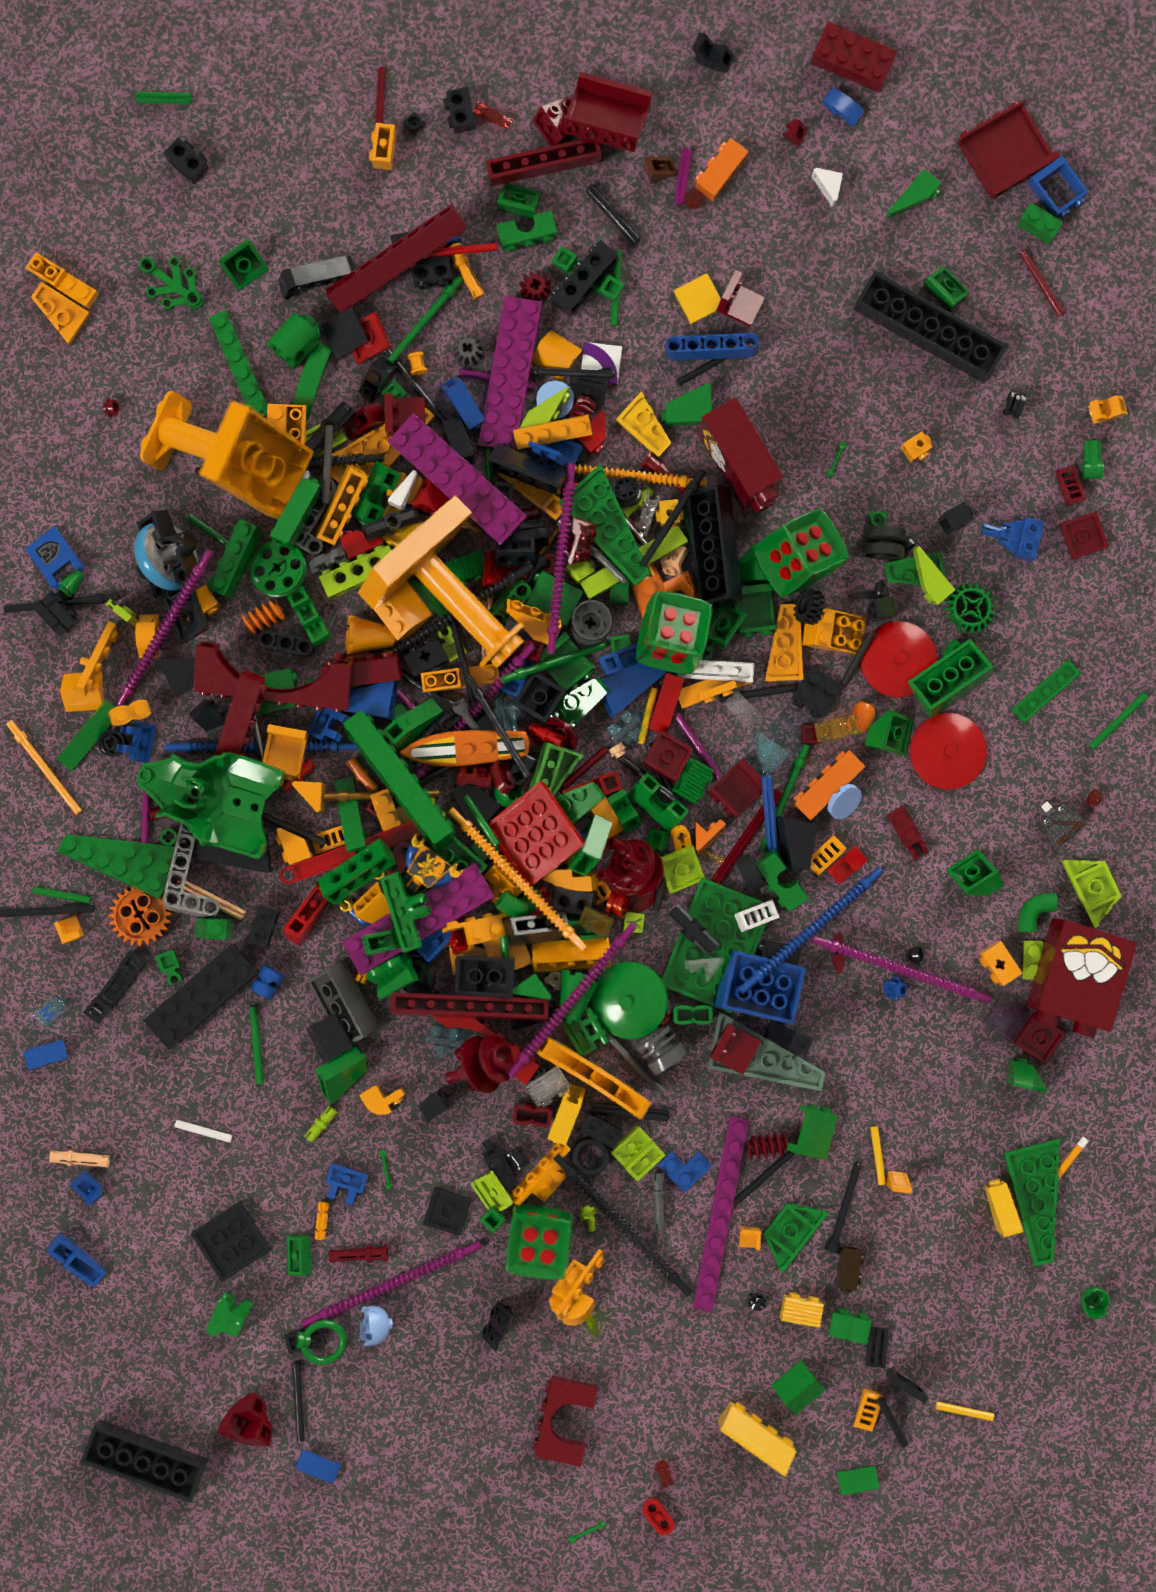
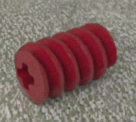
M784 1132L781 1133L780 1138L777 1133H774L772 1139L769 1134H766L765 1140L762 1135H758L757 1141L753 1135L749 1141L747 1140V1151L750 1161H752L753 1155H756L757 1159L760 1160L761 1154L764 1155L765 1159H768L769 1153H771L773 1158L776 1157L777 1152H779L781 1157H783L784 1151L788 1154L787 1139Z

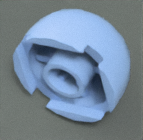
M363 1306L361 1309V1313L364 1312L363 1323L360 1321L361 1340H366L363 1344L364 1346L378 1345L385 1341L389 1330H392V1319L388 1318L383 1308Z

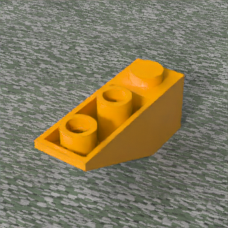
M507 599L506 611L518 623L522 622L524 624L523 629L534 640L548 645L549 634L547 633V627L550 626L548 622L551 621L549 619L551 614L543 612L537 607L524 605L520 601ZM561 619L558 620V622L560 623V625H558L559 632L561 630Z

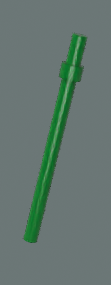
M460 275L444 288L443 294L387 358L391 364L398 359L444 303L455 295V290L464 281Z
M603 641L524 669L522 667L515 669L514 672L501 676V681L504 684L513 680L525 679L530 674L606 649V643Z
M803 744L798 758L796 757L794 760V768L775 810L776 817L782 816L801 768L804 769L805 759L810 749V746ZM766 834L759 850L764 852L767 851Z

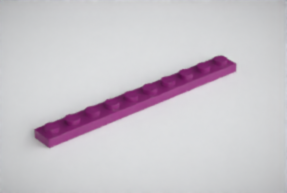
M729 1116L693 1308L707 1311L713 1310L749 1119Z

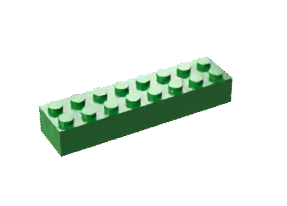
M362 710L343 723L347 736L356 744L359 752L436 853L455 840L454 825L448 818L444 819L443 811L437 803L433 805L429 792L425 788L421 789L419 779L414 773L410 774L404 759L401 758L399 760L396 754L397 750L391 743L387 744L385 734L380 728L376 729L375 722L370 714L367 713L365 715Z

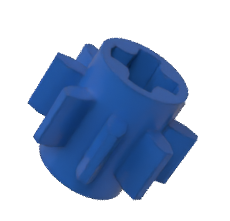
M892 976L891 979H887L884 982L883 991L887 993L886 998L898 1001L899 997L903 998L905 996L907 985L903 983L904 979Z

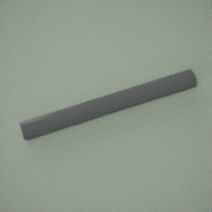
M326 425L321 500V503L328 504L333 443V426Z

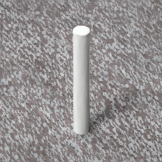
M176 1120L175 1123L176 1128L231 1143L233 1137L230 1134Z

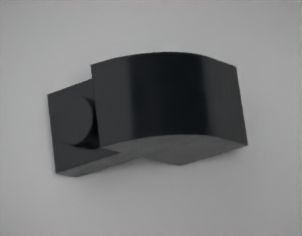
M706 33L698 34L692 48L696 54L695 61L717 72L728 73L734 58L731 50L727 45L714 44Z

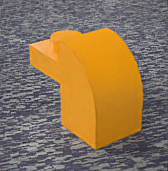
M1116 395L1105 400L1096 399L1089 402V413L1093 424H1099L1128 414L1123 396Z
M159 614L139 615V621L135 627L139 658L143 657L142 654L146 653L145 649H149L148 644H151L150 641L154 640L153 636L156 635L155 632L158 631L160 623ZM158 648V652H155V657H159L160 648Z
M376 1084L362 1092L359 1096L368 1110L375 1114L385 1115L393 1111L390 1104L396 1105L403 1101L402 1096L406 1093L401 1087L385 1097L379 1085Z
M582 1293L579 1300H575L571 1305L572 1309L568 1316L563 1317V1324L576 1326L585 1322L595 1308L594 1299ZM554 1294L549 1299L551 1310L556 1313L563 1299Z

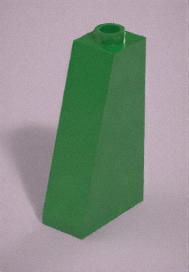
M302 477L270 534L275 543L293 551L322 491L318 480L312 477L308 479Z

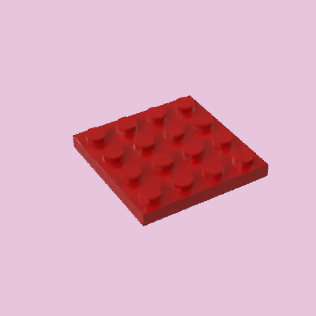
M544 781L538 782L488 823L500 842L498 847L511 866L514 867V870L518 871L517 874H521V878H525V882L530 883L529 887L542 880L578 852L584 845L583 838Z

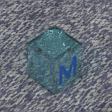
M53 997L48 999L32 1014L44 1028H47L67 1011L64 1009L66 1006L63 1001Z

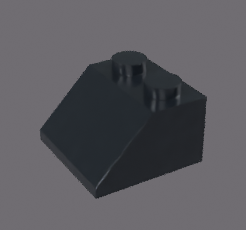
M536 672L531 674L513 704L515 708L531 718L547 723L567 691Z

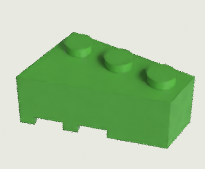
M544 742L528 790L538 782L544 781L554 796L584 755Z

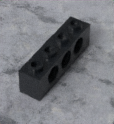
M602 240L597 244H593L589 249V254L579 260L576 265L577 268L573 273L570 272L565 277L561 287H557L553 291L551 297L553 304L571 318L619 261L618 253ZM594 261L601 262L598 266L591 265ZM582 275L589 276L585 281L579 280ZM571 289L576 290L574 295H568L567 292Z

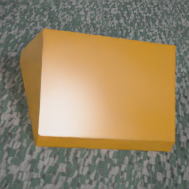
M551 330L541 339L534 353L532 363L539 365L540 368L571 369L583 350ZM566 376L554 377L560 381H563Z
M102 671L99 675L96 674L94 687L91 691H88L86 696L78 694L76 687L82 673L63 674L60 693L66 712L89 711L99 708L104 702Z
M300 781L292 783L317 813L322 814L325 812L323 793H326V784Z

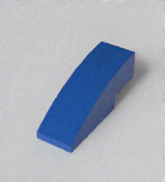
M60 1232L47 1246V1253L63 1263L64 1268L93 1288L106 1274V1270Z

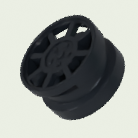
M1011 389L1002 414L1005 416L1012 415V418L1018 419L1026 401L1024 396L1027 394L1023 392L1017 393V390Z
M633 477L620 478L613 485V493L621 507L635 506L642 498L639 483Z
M105 730L100 734L97 741L100 752L110 757H117L123 754L116 751L117 744L127 745V739L124 734L116 730Z

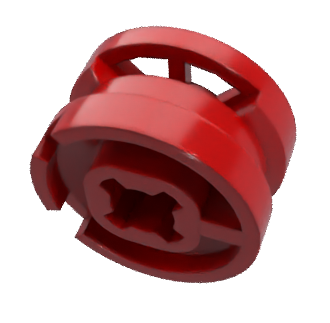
M612 890L607 902V914H616L617 917L624 918L625 915L623 913L628 912L631 896H623Z

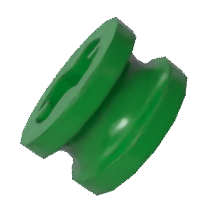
M170 828L164 829L160 834L161 842L168 846L176 844L177 831ZM168 832H172L171 835H174V839H171L168 843V839H165L164 836L168 835Z

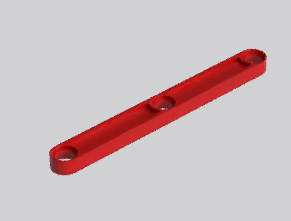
M410 821L366 837L365 843L366 846H369L380 838L387 845L393 847L400 842L412 840L416 833L418 834L416 838L423 835L414 823ZM346 845L285 867L280 872V879L285 884L295 883L336 868L358 852L348 853ZM286 870L294 872L293 880L287 881L284 879L283 874Z

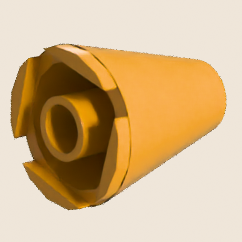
M353 615L348 616L347 625H350V627L346 631L345 640L347 654L391 648L394 646V643L397 644L398 641L386 625Z

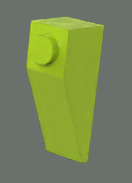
M915 546L912 549L921 589L925 593L923 597L929 604L939 605L955 591V588L922 548Z

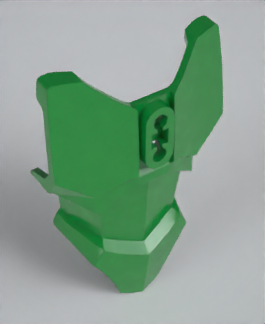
M231 752L215 755L202 763L186 762L179 756L171 753V758L143 763L138 771L137 781L138 786L161 808L155 818L169 817L184 823L192 835L198 839L201 846L219 847L259 859L264 857L268 844L262 821L265 804L270 796L283 786L285 772L261 761ZM237 799L241 800L240 805L237 804ZM257 804L259 807L258 811L252 805Z

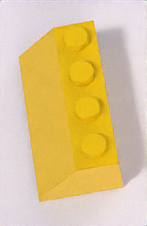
M730 1401L717 1420L720 1431L785 1476L796 1453L793 1446L794 1442L786 1436L782 1438L777 1435L778 1431L771 1425L767 1427L761 1423L762 1419L756 1414L749 1415L745 1412L746 1408L739 1402L734 1404Z

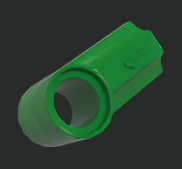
M1090 440L1083 443L1082 479L1103 478L1104 463L1101 462V441Z

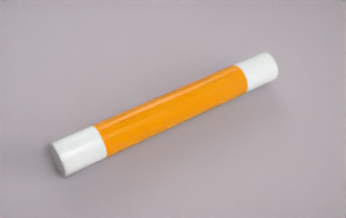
M1085 1137L1079 1140L1058 1168V1181L1089 1142Z

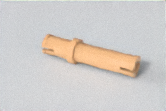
M51 1150L49 1162L67 1164V1166L77 1164L109 1168L110 1155L75 1153L72 1150L68 1152Z

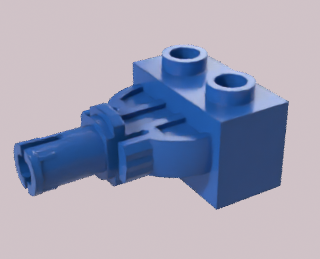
M1025 517L1022 521L1003 522L1001 527L983 523L980 535L997 538L999 545L1005 546L1008 551L1014 553L1013 558L1032 562L1037 556L1044 521Z

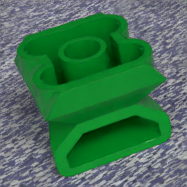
M407 952L366 973L368 981L378 984L377 995L380 1001L391 996L392 993H397L419 981V977L413 967L412 957Z
M224 1293L216 1305L205 1332L209 1333L210 1337L224 1332L229 1336L238 1338L253 1308V1303L249 1300H244L236 1306L234 1294Z

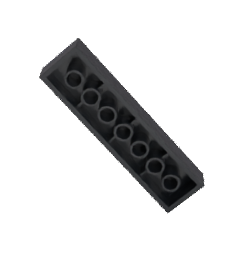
M877 271L873 272L853 308L854 311L984 384L990 378L1008 346Z

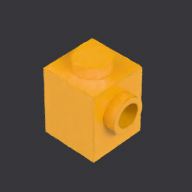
M920 432L903 443L900 448L910 463L918 458L921 461L930 455L929 451L932 449V441L927 434L924 435L923 432Z

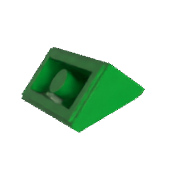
M310 1235L287 1236L288 1275L306 1276L311 1274Z
M875 1465L836 1472L841 1495L880 1488Z

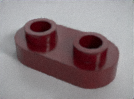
M405 841L398 843L392 852L396 865H398L396 872H400L401 875L406 869V855H403L401 850L405 847L408 849L411 843ZM391 868L385 871L387 875L396 873Z

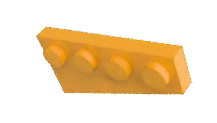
M795 604L780 605L776 622L777 630L774 632L764 682L803 680L801 622L795 619L794 613L796 611H793V607H796Z

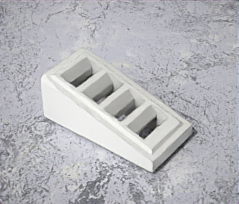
M413 470L387 501L390 505L404 510L419 478L417 471Z
M773 900L735 914V918L740 931L744 932L779 918V914ZM765 906L768 907L771 917H768ZM757 909H760L764 920H761ZM750 912H753L756 923L753 922Z

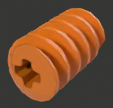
M276 598L275 604L270 600L268 601L269 607L261 604V611L255 607V614L248 611V618L243 614L241 615L249 631L256 635L258 634L257 628L261 631L265 630L264 624L270 628L271 621L278 624V617L281 620H285L284 612Z

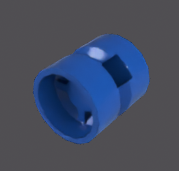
M263 964L258 973L259 978L254 980L250 989L260 996L272 1000L277 992L276 986L281 985L285 975Z

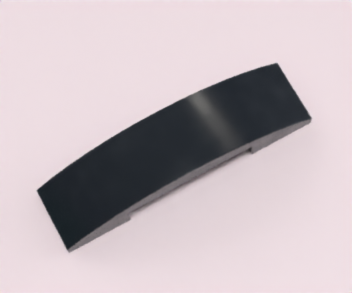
M130 950L119 964V968L83 1013L97 1024H100L137 977L146 961Z

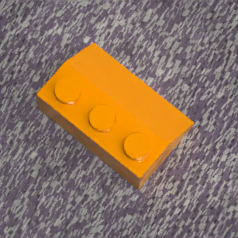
M408 580L374 609L397 641L410 637L411 634H414L434 615Z

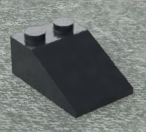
M457 955L454 995L513 998L515 958Z

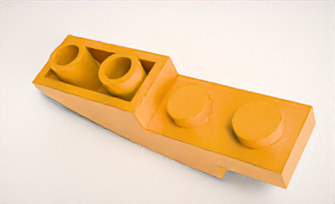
M38 253L34 254L25 267L35 276L90 309L100 294Z
M494 664L485 665L483 668L480 666L469 667L470 675L473 676L478 686L494 684V680H498V676H500L499 667L496 668ZM461 668L421 673L424 693L466 688Z

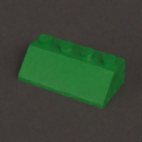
M970 638L909 680L908 684L921 707L932 718L993 676L994 666Z

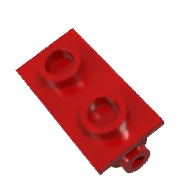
M473 915L467 916V917L462 916L461 918H459V919H457V920H455V921H458V924H459V923H464V922H465L464 919H467V918H470V917H474V916H473ZM464 928L451 932L449 945L453 954L468 949Z

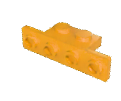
M703 680L682 688L678 700L681 708H686L705 701L706 704L716 700L718 695L723 694V697L734 693V689L751 684V682Z
M499 911V915L493 916V913L482 915V918L477 920L476 917L464 919V923L458 924V921L446 923L447 927L441 930L442 933L464 928L468 946L497 940L500 939V936L506 935L502 920L512 916Z
M555 1144L550 1152L540 1160L539 1164L527 1174L520 1185L513 1190L510 1197L517 1206H520L531 1193L545 1202L567 1178L566 1172L553 1159L558 1153L562 1158L566 1156L571 1150L567 1144L566 1146Z
M598 1249L587 1267L573 1259L566 1269L565 1278L559 1279L552 1289L554 1295L563 1299V1302L556 1310L557 1319L560 1321L564 1316H568L573 1302L579 1300L584 1286L590 1284L595 1270L600 1269L603 1265L604 1255L602 1250Z

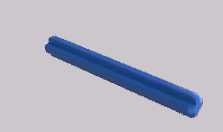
M763 776L761 779L767 851L770 852L772 849H775L778 853L773 780L771 776Z

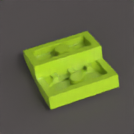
M638 1124L616 1144L614 1149L610 1150L611 1154L637 1182L666 1156Z

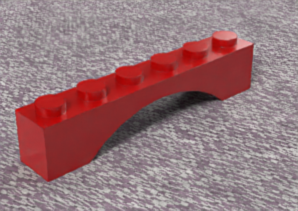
M433 1017L447 1028L470 1029L485 1037L497 1035L504 1041L507 1038L499 1031L496 1034L490 1030L491 1025L484 1020L479 1022L475 1018ZM506 1042L512 1048L511 1053L515 1064L519 1059L518 1056L522 1048L514 1042L512 1045ZM533 1056L530 1057L529 1063L524 1064L514 1076L525 1085L539 1067L536 1064L538 1060Z

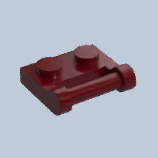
M493 762L459 766L460 770L456 777V783L460 786L473 784L479 787H491L492 774L490 767L493 765ZM469 766L473 767L472 775L467 774V768Z

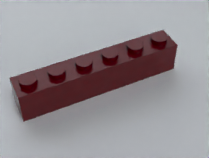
M581 139L486 160L490 186L601 163V150L599 142Z
M244 670L240 675L215 755L229 752L243 756L246 755V753H243L244 747L249 745L251 736L248 735L256 724L254 716L255 713L258 714L262 703L259 701L261 696L265 695L268 687L265 685L266 677Z

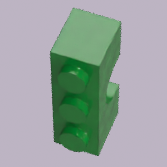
M552 211L533 215L534 227L529 232L520 231L516 226L515 220L496 224L502 252L512 253L517 251L519 247L531 248L539 242H553L554 238H557V230Z
M376 460L368 477L367 485L362 490L358 504L354 507L352 513L369 523L381 519L385 508L381 505L382 495L387 489L395 490L402 474L393 467Z
M647 772L627 794L670 833L690 811L676 798L671 803L663 802L657 794L661 784Z
M772 849L755 861L756 868L761 877H764L768 882L766 886L771 893L775 892L779 897L777 901L782 908L786 907L790 912L808 900L807 893L797 879L787 884L781 883L777 879L779 873L786 869V865L775 849Z

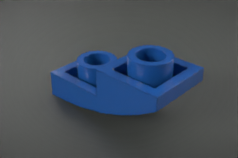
M831 88L821 102L833 115L839 114L851 127L857 123L865 111L854 100L835 88Z
M63 1040L23 1052L28 1071L68 1059Z
M302 1449L295 1468L333 1484L341 1464Z

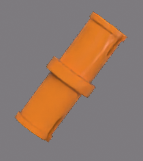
M353 757L346 763V766L355 774V779L357 781L360 780L369 792H373L379 787L368 774V769L365 770L356 757Z

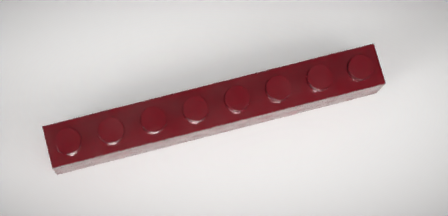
M450 204L326 289L327 296L340 313L350 307H354V304L358 301L366 300L374 290L382 289L389 280L397 279L404 270L412 269L420 259H426L431 256L438 247L446 246L454 236H461L467 228L464 220L454 205Z
M392 993L390 1015L546 1021L548 1019V999Z

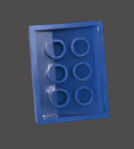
M733 950L719 985L714 1007L794 1025L806 968L780 962V966L776 965V969H772V973L768 972V976H764L763 981L757 982L743 994L739 987L752 977V973L755 970H759L760 966L764 967L763 964L768 963V958Z

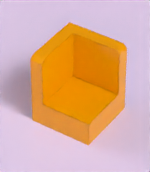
M77 916L54 923L62 944H67L84 937Z
M740 1226L739 1247L760 1250V1228Z

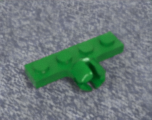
M400 872L380 878L402 953L423 947L416 926V920L431 913V905L421 906V904L429 902V899L422 893L408 897Z

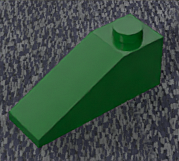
M923 169L890 208L886 218H893L926 204L930 198L934 200L940 193L939 187L941 182L926 169Z

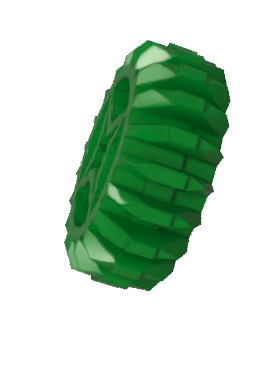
M968 582L966 587L962 583L959 585V589L955 587L954 594L951 593L948 596L951 600H946L945 604L950 605V607L944 608V611L950 612L946 616V619L951 617L953 619L949 623L950 625L957 623L955 630H959L962 626V633H966L968 628L970 634H973L975 630L979 633L982 631V628H988L987 623L993 622L991 617H994L996 613L991 610L997 608V605H991L995 598L989 599L988 596L991 594V591L985 593V586L978 589L979 583H975L973 588L971 582ZM972 593L977 595L979 598L976 600H971L968 598V596L965 597L963 594ZM958 598L962 605V611L959 614L956 610ZM982 602L985 606V613L983 618L981 617V612L979 611V606ZM977 603L974 606V609L964 614V612L967 610V607ZM965 616H971L973 619H976L977 622L969 623L962 620V618Z

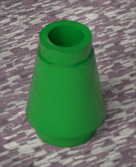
M75 570L59 583L60 586L57 589L64 596L70 598L75 595L85 576L80 571Z

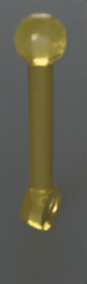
M691 840L692 845L696 848V842ZM707 850L703 851L704 854L716 860L718 865L724 862L723 857H717Z

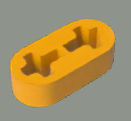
M677 825L671 830L674 852L682 849L683 845L685 847L692 845L690 833L684 825Z

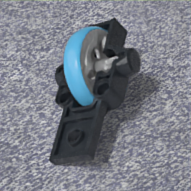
M168 510L152 511L151 514L141 521L136 522L139 533L134 542V554L139 576L148 581L155 599H164L169 613V609H172L171 605L175 604L174 600H178L179 590L183 591L182 587L185 586V582H188L187 578L191 577L192 569L195 565L199 564L196 552L197 541L191 533L183 532L173 525ZM192 590L193 594H189L190 598L187 599V603H184L185 607L182 608V612H179L180 616L176 617L177 621H173L180 644L191 641L209 629L195 590Z

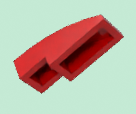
M666 673L648 730L668 732L684 678Z

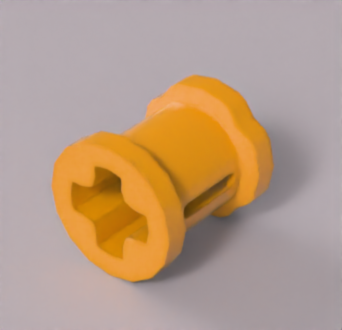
M423 352L407 355L411 363L412 376L428 372L424 365Z

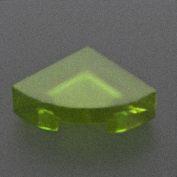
M591 1313L586 1322L592 1335L595 1337L601 1333Z

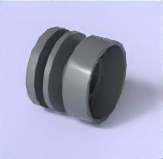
M587 600L580 603L575 608L569 622L572 637L583 645L600 643L607 636L612 625V615L609 609L603 603L596 600ZM588 621H592V625L595 626H592V628L589 629L587 625Z
M669 1025L654 1030L643 1038L636 1047L638 1052L647 1048V1051L641 1055L643 1059L649 1056L653 1057L647 1065L654 1075L663 1072L688 1053L681 1042L670 1043L676 1036L674 1033L665 1036L671 1030Z

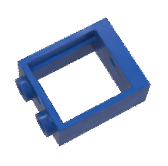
M1063 156L1031 177L1028 182L1029 187L1047 211L1056 218L1059 216L1061 218L1065 217L1071 212V207L1074 205L1079 207L1086 201V195L1089 193ZM1057 171L1060 172L1077 195L1060 209L1057 208L1040 185Z

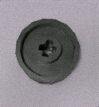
M893 526L865 527L863 538L868 543L863 545L862 556L880 560L903 559L905 547L900 544L906 541L907 531Z

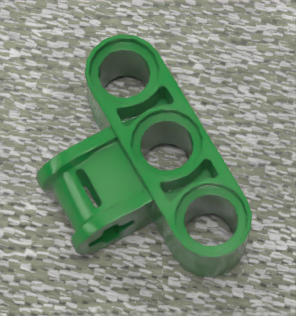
M518 579V582L515 584L511 583L510 587L503 592L489 609L490 613L493 616L500 615L498 621L503 626L510 619L518 625L519 623L506 611L507 608L504 605L507 599L517 600L524 604L531 594L530 586L523 579ZM519 586H525L523 592L517 593Z

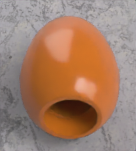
M860 701L854 706L852 726L856 732L864 733L869 729L875 718L874 705Z

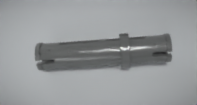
M661 1171L652 1172L653 1190H651V1194L654 1200L655 1232L657 1230L658 1232L666 1231L665 1194H667V1190L664 1185L665 1172Z

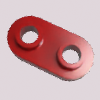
M646 1499L642 1506L644 1516L660 1535L670 1534L674 1529V1521L671 1515L658 1499ZM655 1505L656 1509L651 1511L649 1510V1506ZM666 1520L668 1524L666 1526H662L660 1524L661 1521Z

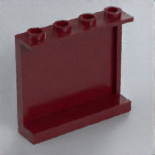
M580 72L568 112L563 117L561 132L635 152L650 108L653 92Z
M1026 99L1021 102H1013L1008 106L1009 109L1005 111L999 110L988 121L986 119L980 121L976 128L972 130L966 129L960 134L957 142L991 200L1033 177L1060 157L1057 151L1051 152L1025 109Z

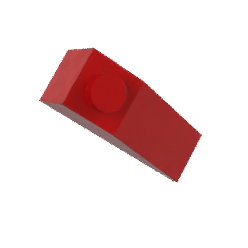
M316 884L283 928L285 937L300 947L312 933L329 903L323 897L318 884Z

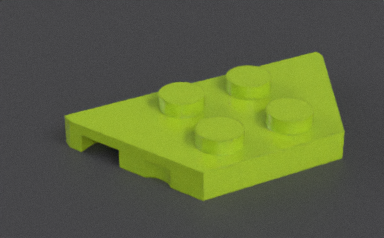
M1084 860L1061 861L1092 928H1097L1100 921L1121 898L1120 891L1106 862Z

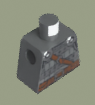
M1047 800L1038 807L1045 815L1039 823L1054 848L1061 847L1086 825L1080 817L1064 804H1059L1054 808Z

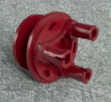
M614 836L608 838L606 847L615 850L610 859L608 871L603 868L597 871L596 877L598 880L610 884L616 893L623 896L635 895L643 897L655 891L664 873V864L661 856L653 851L648 843L642 840L621 841Z
M489 1035L485 1038L479 1036L470 1037L463 1043L462 1047L455 1049V1056L457 1059H460L461 1066L456 1070L446 1072L445 1079L451 1078L447 1080L448 1084L467 1080L468 1088L471 1091L477 1090L485 1094L491 1093L498 1088L500 1083L507 1082L511 1078L507 1075V1072L514 1065L511 1053L512 1048L497 1035Z

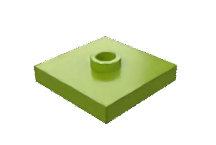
M693 845L661 857L664 864L663 878L670 894L699 883L701 878L705 879Z

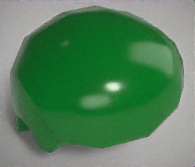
M495 786L494 798L501 806L509 807L523 795V792L520 788L514 786L511 794H502Z
M1089 1287L1082 1293L1080 1304L1082 1310L1091 1319H1100L1107 1315L1106 1308L1110 1305V1300L1107 1292L1101 1287Z

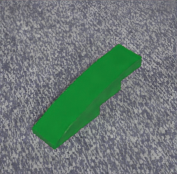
M288 578L285 581V587H290L293 584L292 578ZM302 583L295 592L287 595V598L312 644L316 647L330 639L331 636Z

